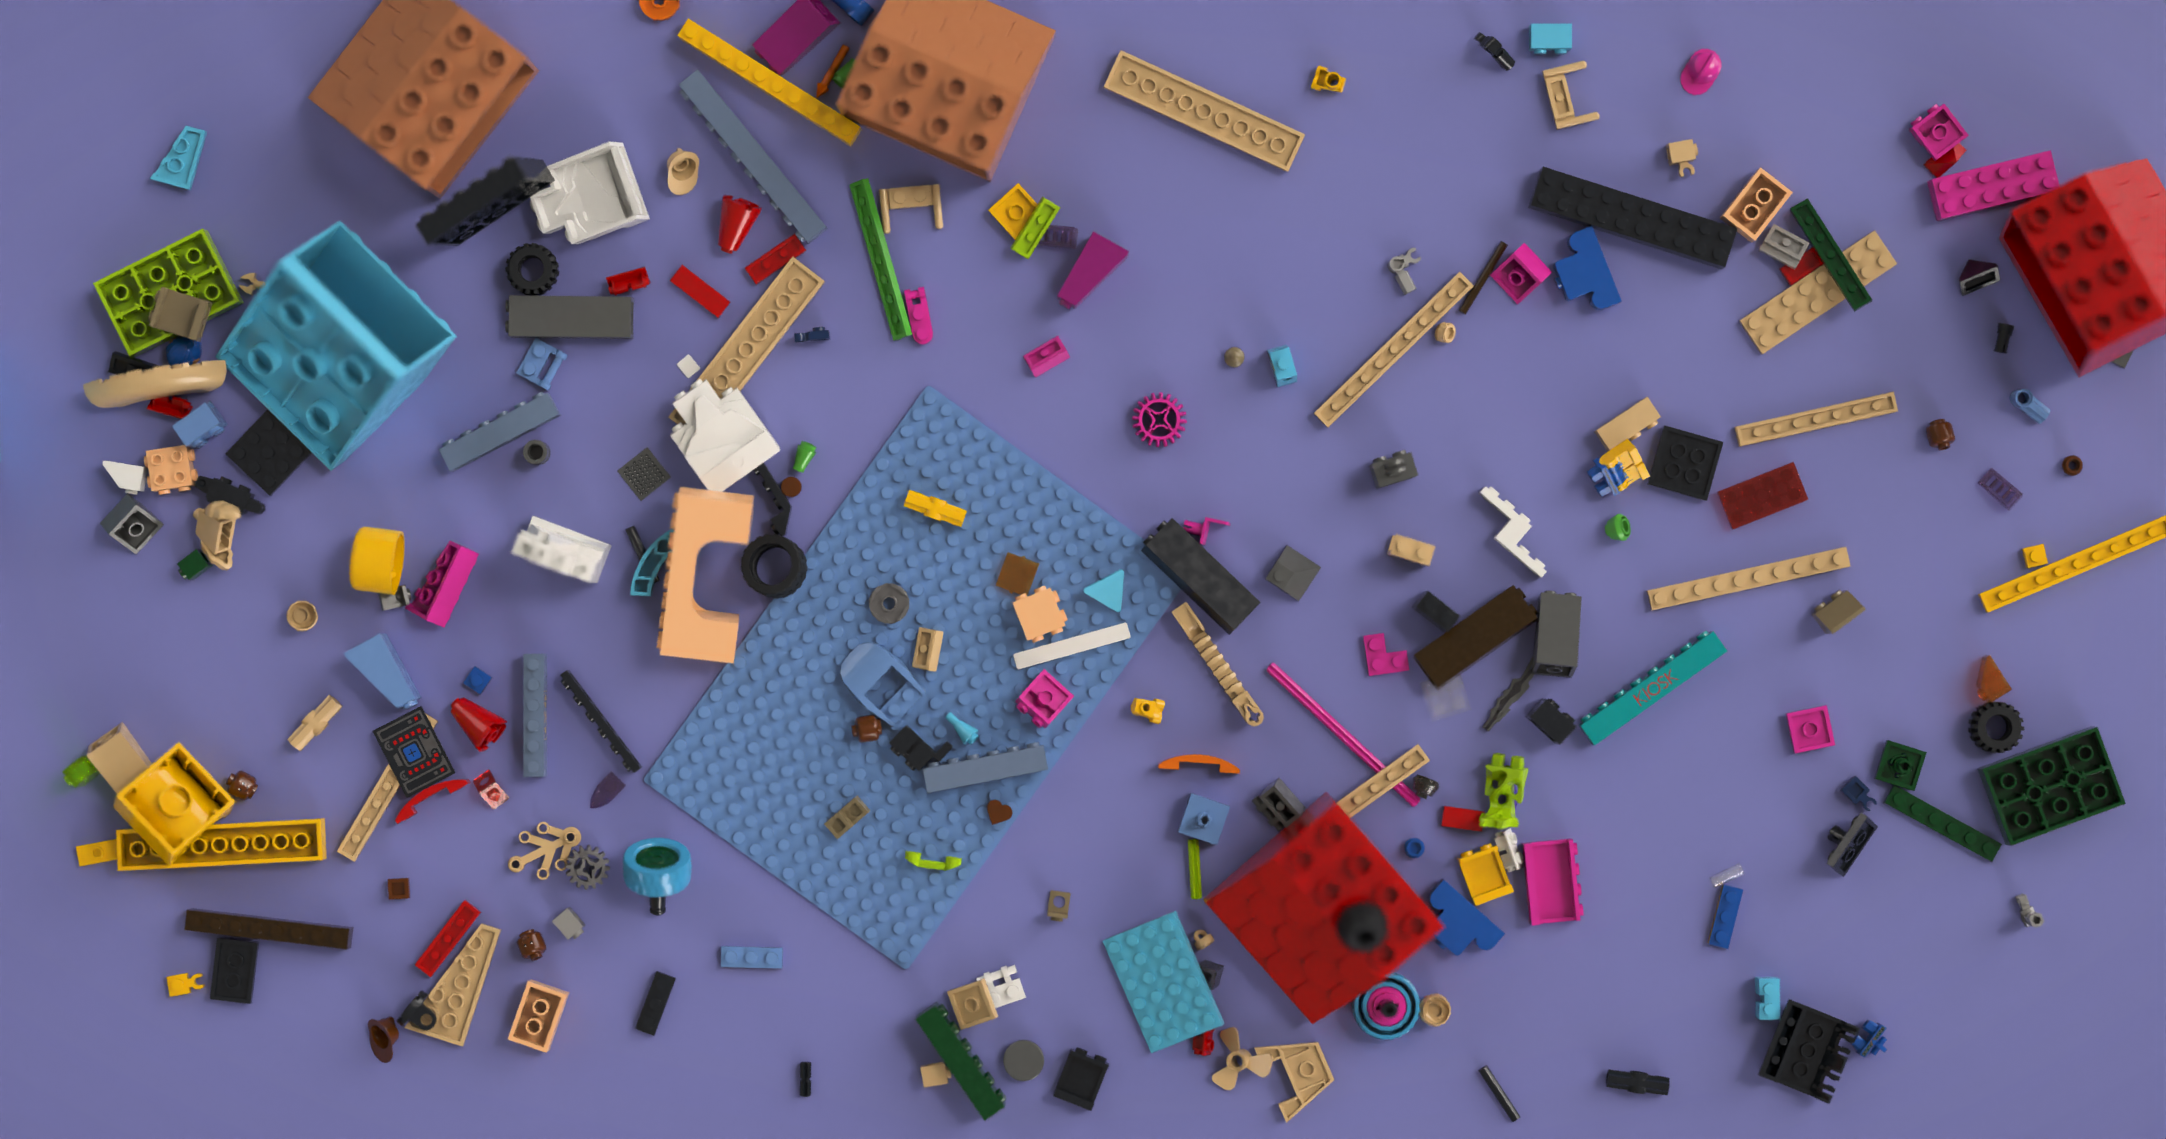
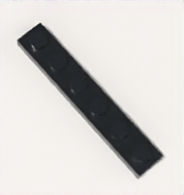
M570 670L563 672L560 675L563 678L561 683L567 690L571 689L575 694L573 699L579 706L583 705L587 710L585 714L592 723L595 721L600 727L597 729L604 739L608 738L612 743L610 748L616 755L620 754L624 759L622 763L628 771L632 770L634 773L642 768L640 763Z

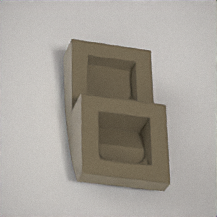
M857 795L824 825L838 839L869 813L870 809Z

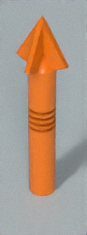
M844 44L841 46L821 83H817L816 98L829 91L828 85L850 49Z

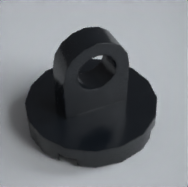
M423 990L420 991L418 996L413 999L402 1013L401 1017L397 1019V1023L403 1026L409 1019L423 1030L432 1029L437 1022V1016L433 1010L422 1003L428 994ZM429 1014L432 1017V1023L424 1025L421 1022V1016Z

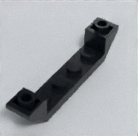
M763 462L753 470L756 475L761 474L764 481L761 483L766 491H772L776 497L772 500L779 510L783 508L784 510L770 519L773 523L770 525L773 532L783 537L787 534L792 506Z

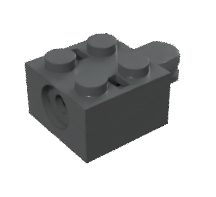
M1405 450L1392 454L1393 458L1387 459L1386 456H1382L1373 460V464L1369 465L1376 489L1418 476L1411 452L1406 453Z

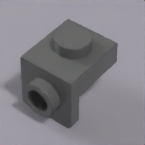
M406 585L399 586L395 595L378 593L382 611L410 605L411 593L409 588L406 589Z

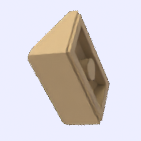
M919 627L912 667L929 671L937 670L943 631Z

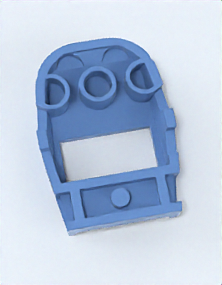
M873 642L858 645L844 659L840 668L841 679L856 700L892 727L926 692L898 657H895L887 649ZM893 666L908 681L879 710L864 695Z

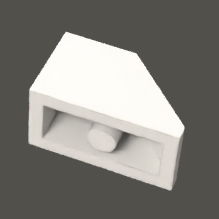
M103 460V466L118 487L125 489V493L137 495L138 491L144 492L148 468Z

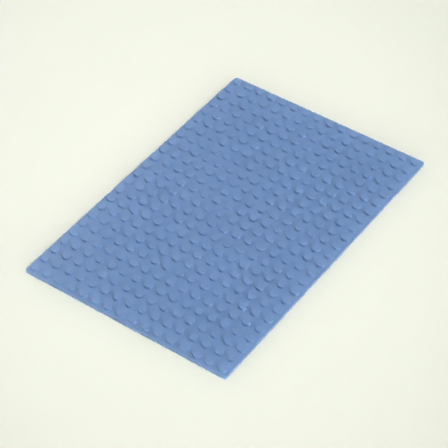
M927 386L805 554L808 567L802 586L795 593L788 595V597L774 598L735 651L734 663H727L647 773L644 781L899 966L908 969L1181 589L1141 551L1145 546L1143 538L933 387ZM909 490L928 497H936L946 501L947 504L967 510L962 526H955L943 520L938 521L923 515L924 513L904 507ZM1120 569L1124 571L1120 612L1114 611L1084 593L1083 589ZM885 583H892L902 587L909 597V610L906 616L901 621L893 624L878 621L872 615L869 608V598L872 592L878 586ZM1046 586V589L1056 590L1060 602H1057L1059 610L1064 609L1068 620L1064 622L1066 626L1062 627V632L1054 635L1051 632L1043 634L1044 639L1033 643L1032 639L1027 641L1013 602L1016 601L1015 597L1025 593L1027 596L1035 594V589ZM886 598L883 605L886 609L890 610L894 608L895 601L893 598ZM1122 623H1127L1131 636L1129 639L1022 669H1017L1013 656L1015 653ZM919 627L943 631L944 633L936 671L912 667ZM873 642L879 644L895 657H898L914 675L915 680L922 689L924 688L926 691L893 727L862 706L841 679L840 668L844 659L862 643ZM891 666L864 696L881 710L908 680ZM1045 669L1074 697L1046 728H1039L1032 722V717L1028 713L1023 714L1017 709L1015 701ZM951 712L959 720L979 730L977 733L979 737L973 744L970 745L968 743L964 745L954 726L945 718L948 713ZM874 715L876 719L879 718L882 735H879L878 740L860 743L857 737H853L851 725H855L857 717ZM906 725L936 753L948 741L953 745V748L942 760L938 761L932 757L926 763L939 762V765L947 764L946 760L959 758V761L967 760L966 756L979 754V757L987 756L989 751L999 750L1000 754L1007 752V748L1019 746L1020 750L1027 748V744L1039 742V746L1044 745L1048 770L927 793L923 768H927V765L925 764L920 771L917 769L913 771L905 764L907 759L904 756L900 755L898 757L890 749L892 747L890 741ZM858 795L870 809V812L840 838L836 839L824 824ZM996 799L1002 805H1009L1013 814L1010 819L992 825L987 805L991 800ZM905 851L919 852L923 860L945 862L946 856L962 858L960 866L946 871L921 868L905 859Z

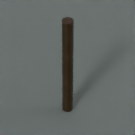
M1501 241L1459 309L1461 313L1467 314L1508 245Z

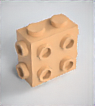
M181 445L146 451L144 464L149 470V476H147L148 487L152 491L158 492V495L170 494L172 489H178L179 492L190 491L191 486H195L198 480L197 469L193 467V461H195L194 449Z
M1046 586L1035 589V594L1027 596L1026 593L1015 597L1016 601L1013 602L1027 641L1032 639L1033 643L1044 639L1043 634L1051 632L1054 635L1062 632V627L1066 626L1064 622L1068 620L1064 609L1059 610L1057 602H1060L1056 590L1046 589Z

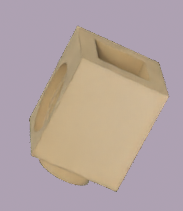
M945 1062L926 1064L920 1067L924 1088L948 1084V1078H952L951 1071Z

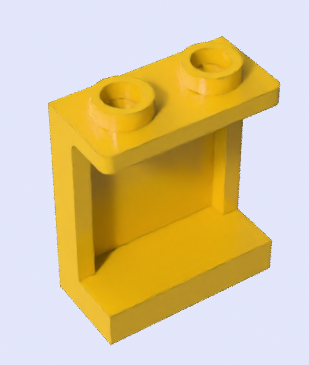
M1491 843L1480 846V850L1473 853L1472 850L1460 854L1461 857L1457 860L1475 906L1514 892L1500 858L1497 845L1492 846Z

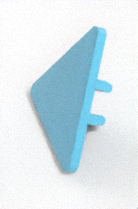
M1120 569L1083 589L1084 593L1114 611L1120 612L1124 571Z

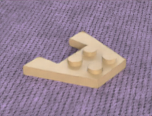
M1318 1042L1254 1047L1257 1055L1270 1053L1273 1056V1062L1278 1059L1282 1060L1295 1090L1296 1096L1278 1103L1286 1123L1334 1081Z

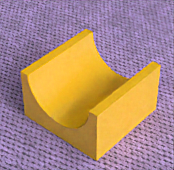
M178 742L116 795L113 808L170 866L200 834L219 819L226 818L231 813L235 801Z

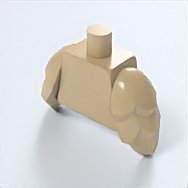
M220 500L210 503L204 509H196L193 517L197 520L195 532L200 538L202 552L206 554L211 564L227 571L232 567L233 563L231 545L236 518L241 517V512L235 505Z

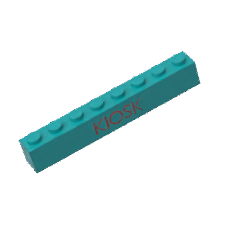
M1707 630L1696 637L1698 640L1695 643L1691 644L1689 642L1680 648L1681 652L1678 655L1674 656L1672 654L1664 659V665L1659 668L1657 666L1647 671V677L1644 679L1639 677L1630 684L1631 688L1626 692L1622 689L1614 695L1615 699L1610 703L1605 701L1597 707L1599 711L1595 714L1588 713L1581 718L1582 723L1578 726L1590 743L1595 746L1726 653L1727 649L1715 632L1710 631L1708 633Z

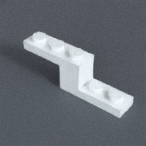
M1483 487L1479 494L1509 519L1494 539L1535 575L1542 578L1547 572L1544 569L1545 565L1537 558L1533 560L1528 555L1530 552L1524 546L1520 545L1518 547L1516 545L1532 527L1529 524L1530 519L1523 513L1518 515L1513 510L1515 507L1508 500L1503 502L1498 497L1499 493L1493 487Z

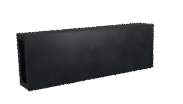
M1173 518L1168 523L1164 520L1156 528L1159 532L1155 536L1150 534L1143 542L1145 546L1141 551L1230 635L1261 602Z

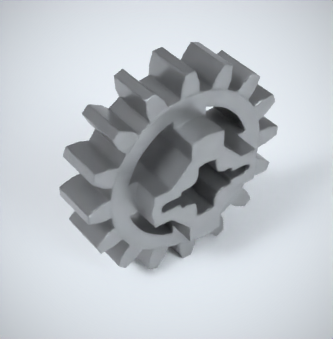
M587 845L586 849L579 846V852L573 849L574 856H567L570 863L565 864V867L570 870L566 872V875L572 876L570 878L571 883L577 881L576 886L578 888L583 884L585 890L588 889L589 885L595 889V883L603 884L602 877L608 878L605 871H609L610 867L605 864L609 862V859H603L605 853L603 851L598 853L599 848L597 846L593 850H591L590 845ZM587 854L594 855L598 859H591ZM580 857L578 865H575L576 860ZM585 860L590 865V875L585 869H583L585 868L586 864ZM597 869H600L599 874L595 877ZM577 875L586 876L587 880L580 879Z

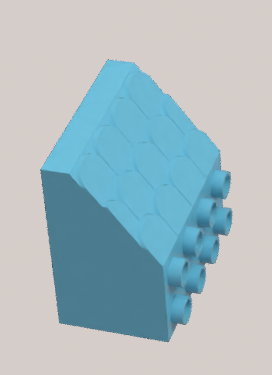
M338 221L278 262L215 357L218 360H225L226 368L332 471L359 448L423 383L457 336L450 330L448 324L443 319L438 318L421 301L415 291L409 289L392 273L387 263L379 260L362 243L361 238L356 233L350 231L341 221Z

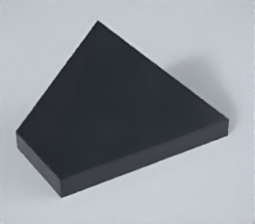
M1968 260L1959 277L1962 296L2000 281L1997 264Z

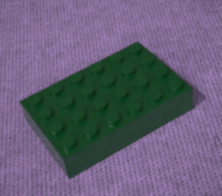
M2094 726L1977 768L2005 845L2009 846L2126 804L2099 729Z

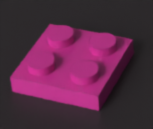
M1827 705L1786 713L1795 754L1835 745Z

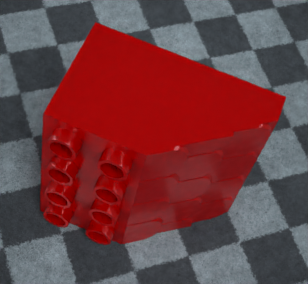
M2147 158L2084 173L2011 210L1999 240L2078 377L2166 334V190Z
M1327 792L1304 810L1301 817L1281 830L1204 898L1205 903L1312 1024L1381 983L1444 928L1443 924ZM1365 901L1373 903L1383 910L1389 922V929L1382 945H1379L1375 950L1371 949L1370 952L1363 951L1361 953L1352 951L1343 945L1337 934V921L1339 915L1350 904L1354 905L1355 902L1363 903Z

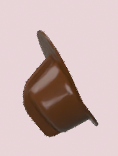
M387 1017L378 1021L371 1019L368 1021L371 1048L374 1055L381 1062L388 1063L393 1057L392 1046L399 1038V1031L395 1025L394 1018Z

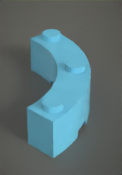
M671 529L660 536L645 552L634 573L630 595L652 596L656 576L667 560L668 552H672V549H668L670 532H674L675 529Z

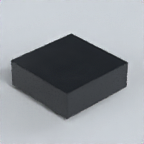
M947 741L933 757L941 761L953 748V745Z

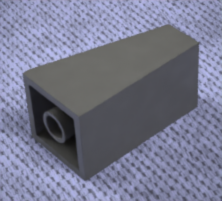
M1555 591L1541 592L1538 598V618L1535 628L1531 674L1572 678L1578 666L1582 596H1576L1575 593L1556 594Z

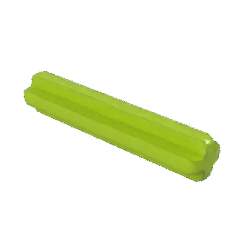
M1189 839L1188 855L1191 898L1201 899L1199 840Z

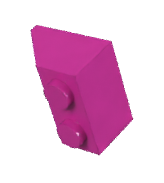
M1523 243L1490 276L1519 304L1552 271Z

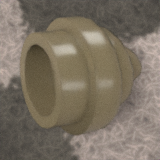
M1237 347L1229 348L1224 355L1226 364L1234 368L1242 365L1245 358L1243 351Z

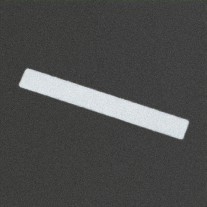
M1122 623L1015 653L1013 656L1017 669H1022L1129 639L1131 636L1127 623Z

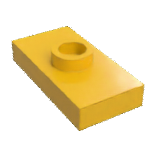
M116 839L76 846L79 867L117 859Z

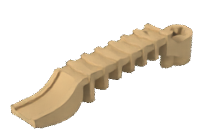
M1184 602L1171 611L1189 640L1193 642V646L1199 651V655L1203 657L1206 665L1212 670V674L1216 676L1219 684L1225 689V693L1229 695L1231 702L1243 719L1251 726L1260 725L1264 719L1263 712L1248 691L1243 688L1241 681H1238L1235 672H1232L1229 667L1230 665L1225 662L1223 655L1217 650L1216 644H1213L1210 640V635L1206 634L1205 628L1188 603ZM1247 706L1254 713H1258V715L1256 716V721L1252 719L1249 720L1251 715L1249 710L1247 709Z

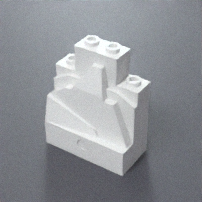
M607 142L547 166L555 181L550 184L551 187L543 189L530 197V207L536 213L538 219L536 223L539 230L543 234H551L566 228L565 236L571 244H581L615 230L629 228L650 220L624 144L620 142Z
M698 379L690 385L692 387L691 390L686 393L683 390L674 396L675 401L673 405L686 423L682 424L680 422L674 426L670 436L708 490L724 491L780 451L778 443L737 387L734 389L729 387L721 393L723 397L720 398L707 379L703 381Z
M532 516L527 531L522 530L521 534H518L512 553L566 575H571L587 582L598 583L612 545Z

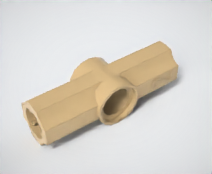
M328 695L315 710L313 709L302 720V724L287 740L296 749L302 751L315 736H318L328 726V722L343 706L334 697Z

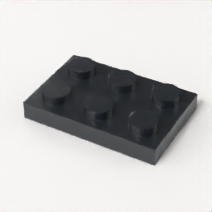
M217 938L210 999L252 1003L259 942Z

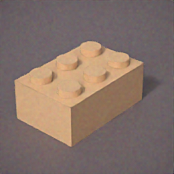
M1760 167L1724 211L1720 219L1729 226L1738 228L1737 232L1752 243L1756 241L1793 192Z
M530 979L527 982L508 1040L547 1053L550 1050L570 992Z

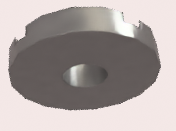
M885 583L878 586L872 592L869 598V608L872 615L878 621L893 624L901 621L906 616L909 610V597L902 587L892 583ZM886 598L894 599L895 606L893 609L888 610L884 607L883 602Z

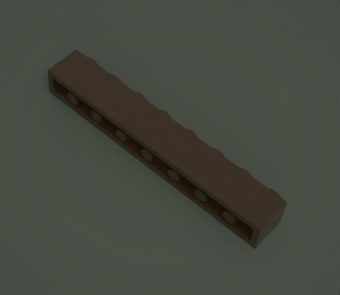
M191 908L186 912L184 930L349 949L352 944L354 927Z

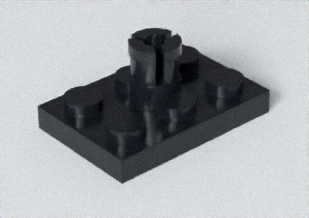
M1860 813L1859 816L1852 820L1851 828L1848 832H1845L1837 825L1834 826L1829 832L1828 840L1838 844V847L1829 854L1827 864L1844 877L1878 826L1863 813Z

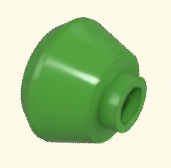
M1616 514L1609 519L1605 525L1606 535L1614 540L1626 541L1631 533L1627 517L1622 514Z

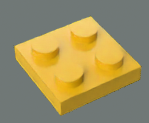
M1017 183L988 211L1015 240L1037 206V203Z

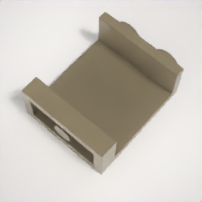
M161 287V290H158L155 295V309L151 310L149 314V326L201 342L213 303Z

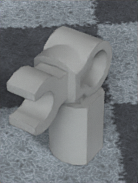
M1416 248L1409 249L1405 256L1401 254L1393 257L1388 263V269L1396 274L1395 278L1404 295L1416 289L1408 271L1404 270V268L1409 266V263L1416 264L1421 260L1420 257L1417 259L1411 257V253L1416 251Z
M2026 894L2015 896L2021 908L2019 912L2026 927H2040L2043 925L2042 915L2035 912L2033 906L2029 905Z

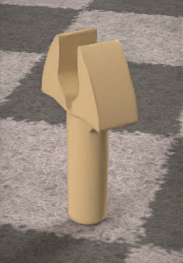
M249 273L240 277L253 283V285L248 287L239 285L243 291L250 295H253L254 290L261 289L265 283L256 279V273Z

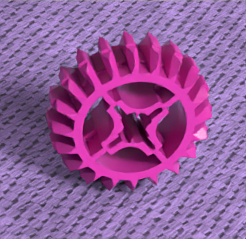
M1160 392L1159 398L1156 399L1155 394L1151 393L1152 400L1149 401L1148 397L1145 396L1144 401L1146 404L1140 401L1137 403L1141 410L1137 408L1133 410L1139 414L1138 416H1132V420H1138V423L1132 425L1133 428H1140L1135 434L1137 436L1141 433L1144 434L1141 438L1142 442L1149 438V446H1151L1154 440L1156 441V447H1159L1160 441H1163V445L1166 447V440L1169 439L1173 444L1175 443L1174 435L1177 438L1181 437L1177 431H1185V428L1180 426V423L1185 424L1187 420L1180 417L1185 416L1186 412L1179 413L1178 410L1183 405L1180 404L1177 407L1174 405L1178 401L1177 398L1170 402V394L1166 396V399H1162L1163 393ZM1156 403L1167 405L1161 412H1155L1149 408L1150 405ZM1171 410L1176 415L1175 428L1167 421V415ZM1144 412L1152 419V424L1147 430H1145L1142 423ZM1166 412L1163 418L1165 423L1152 428L1156 421L1152 414L1159 416V414L1163 415ZM1159 427L1170 432L1168 435L1161 437L1151 435Z

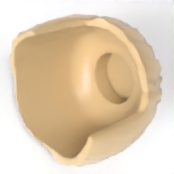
M1438 993L1426 995L1420 1001V1012L1418 1015L1427 1025L1438 1027L1445 1024L1449 1019L1451 1006L1443 995Z

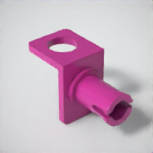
M1205 517L1203 524L1185 520L1184 525L1192 528L1183 527V529L1189 534L1200 536V544L1206 545L1211 522L1230 526L1231 523Z

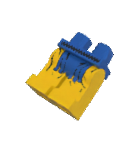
M1628 439L1602 455L1600 459L1596 458L1593 460L1595 466L1587 471L1594 483L1602 478L1603 481L1594 486L1601 497L1610 492L1616 496L1620 493L1619 491L1626 489L1629 484L1639 478L1644 480L1650 476L1636 447Z

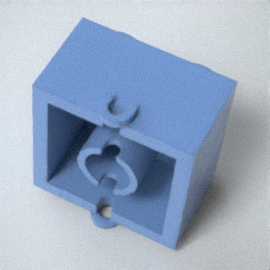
M209 401L195 409L172 427L185 446L197 447L199 449L208 443V438L213 435L216 437L225 431L224 427L228 424L213 403Z

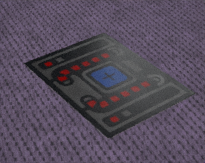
M422 706L373 730L406 798L455 774Z

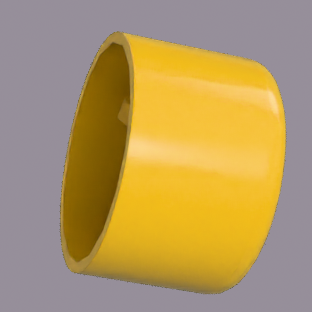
M366 526L361 527L357 531L352 545L349 566V579L353 589L390 595L396 594L404 563L405 538L403 531Z

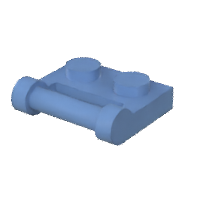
M535 338L517 374L549 391L552 379L562 361L566 360L568 355ZM552 353L556 357L544 379L541 380L538 377Z

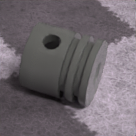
M531 440L524 446L523 455L529 463L542 465L549 460L550 449L542 441Z

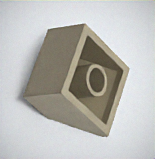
M1838 590L1830 596L1832 599L1825 604L1823 601L1814 608L1815 612L1811 615L1825 634H1834L1866 609L1848 590Z

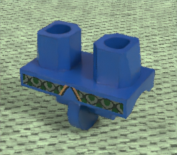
M1866 1020L1862 1029L1869 1033L1868 1037L1864 1040L1857 1035L1854 1037L1856 1039L1855 1042L1851 1043V1045L1857 1050L1856 1053L1864 1058L1870 1050L1873 1055H1876L1879 1050L1885 1053L1887 1049L1883 1044L1887 1039L1883 1036L1881 1037V1035L1886 1030V1027L1882 1024Z

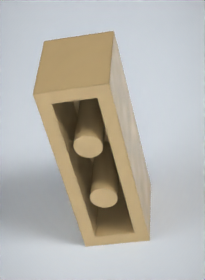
M1645 397L1594 432L1608 452L1626 439L1630 438L1633 441L1642 435L1640 431L1645 427L1649 430L1657 425V419L1661 416L1649 398Z

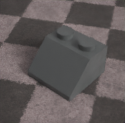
M128 493L100 522L111 537L135 554L164 525L143 504Z

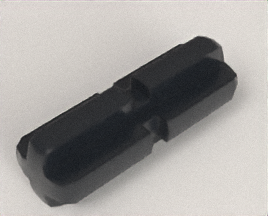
M804 1061L800 1063V1096L809 1097L811 1095V1062Z

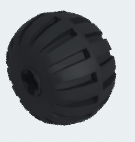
M1365 901L1363 903L1355 902L1354 905L1350 904L1339 915L1337 921L1338 937L1343 945L1352 951L1362 953L1363 951L1370 952L1371 949L1375 950L1379 945H1382L1388 935L1389 922L1387 916L1380 907L1373 903Z

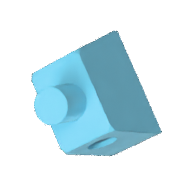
M1287 345L1267 350L1277 387L1297 382V373L1290 348Z

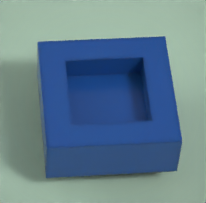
M474 666L464 684L477 693L482 694L493 677Z

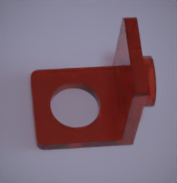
M487 770L473 780L478 793L492 809H496L509 799V796L496 782L490 770ZM489 777V780L486 784L480 785L481 781L484 778Z

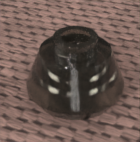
M1418 774L1413 777V790L1416 791V796L1427 799L1428 796L1432 797L1439 789V783Z

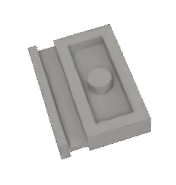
M1773 224L1759 251L1795 270L1810 243Z

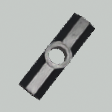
M1608 1069L1606 1087L1625 1089L1628 1092L1639 1094L1668 1095L1670 1078L1648 1075V1073L1640 1071L1626 1072Z

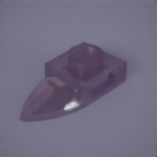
M611 771L595 789L591 797L590 808H599L608 804L625 788L626 784Z

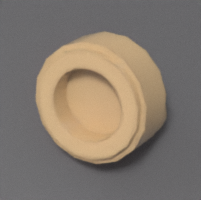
M1440 323L1435 330V339L1444 343L1452 342L1456 333L1455 327L1452 323Z
M1204 930L1194 932L1193 938L1196 941L1194 946L1197 950L1200 951L1214 942L1213 936L1207 934Z

